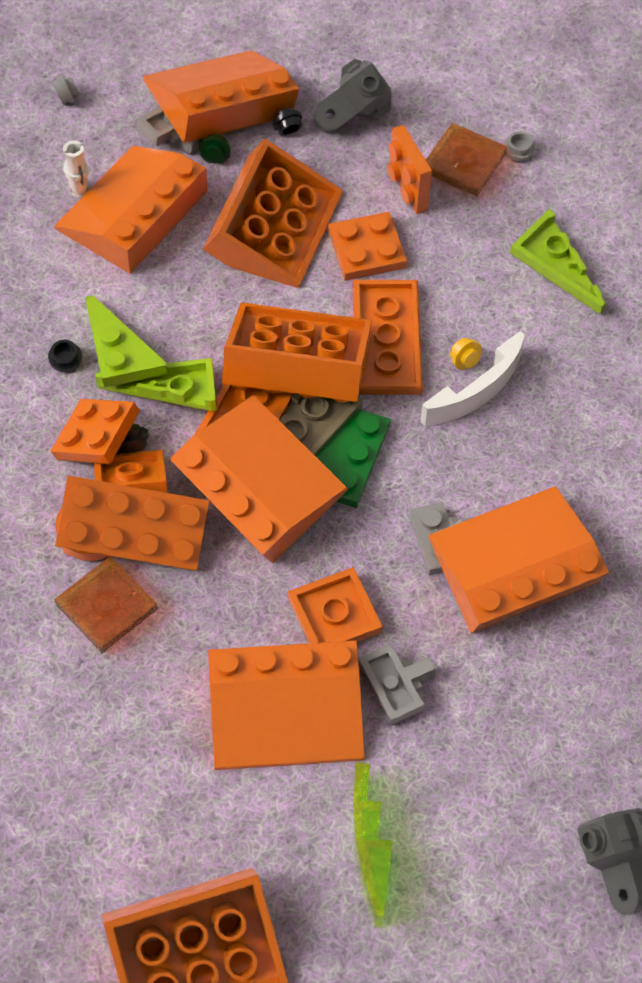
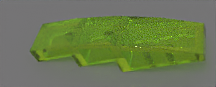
M356 762L352 806L354 851L362 891L374 927L382 928L393 841L377 839L382 802L367 800L371 764Z

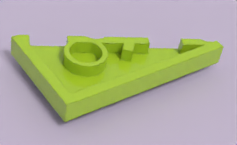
M548 209L511 245L510 254L598 314H601L605 310L606 304L602 299L601 291L597 285H592L586 275L587 268L576 249L570 245V239L566 232L562 233L557 226L554 212Z
M93 295L85 297L104 388L168 374L166 362L96 297Z
M212 358L167 363V375L105 388L101 372L95 373L98 389L208 411H217Z

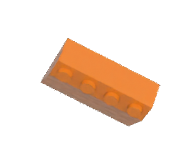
M253 50L147 74L143 77V81L183 143L203 139L212 134H222L273 121L276 118V114L281 110L287 108L295 109L299 91L298 86L284 67Z
M265 138L249 154L202 250L229 267L298 288L343 190Z
M132 146L54 225V228L131 274L208 192L206 167L181 153Z
M241 302L224 346L222 383L231 384L233 387L240 389L252 387L265 389L270 393H295L305 398L317 396L332 398L341 403L349 401L358 402L372 320Z
M254 395L194 434L170 458L185 476L271 563H274L348 490Z
M556 486L428 535V539L471 634L597 584L609 574L594 539Z
M356 640L208 650L215 770L364 761L360 676Z
M253 867L101 914L120 983H288L259 875Z

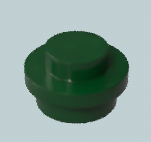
M212 134L201 142L199 153L207 163L223 164L230 157L231 147L225 137L219 134Z

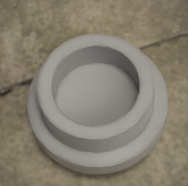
M63 74L58 75L59 79L53 81V85L62 104L64 105L68 102L71 104L75 103L74 96L79 93L72 78L65 79Z
M516 131L505 140L503 150L510 159L524 161L531 158L534 154L535 144L528 133Z

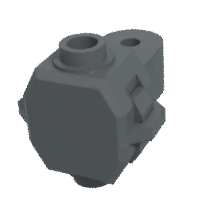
M353 59L341 69L339 89L322 100L316 107L314 122L322 132L334 133L356 117H370L378 120L391 110L393 95L391 88L373 63L367 60ZM331 113L334 118L330 119L326 114Z
M635 808L618 811L580 824L577 831L587 864L601 871L610 902L614 909L623 915L642 912V809Z

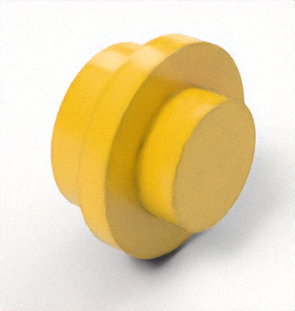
M462 338L458 340L450 351L453 365L459 370L474 367L481 358L482 346L474 339Z

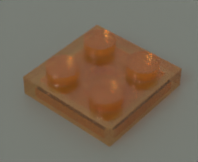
M452 122L426 161L432 169V177L478 197L506 156L507 146Z
M111 556L55 598L56 606L101 653L109 649L158 610L157 603Z

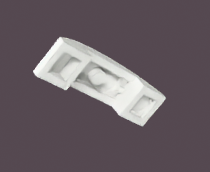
M519 331L496 349L493 367L458 394L446 386L422 404L420 422L424 426L450 422L475 411L491 400L513 375L520 360L525 334Z

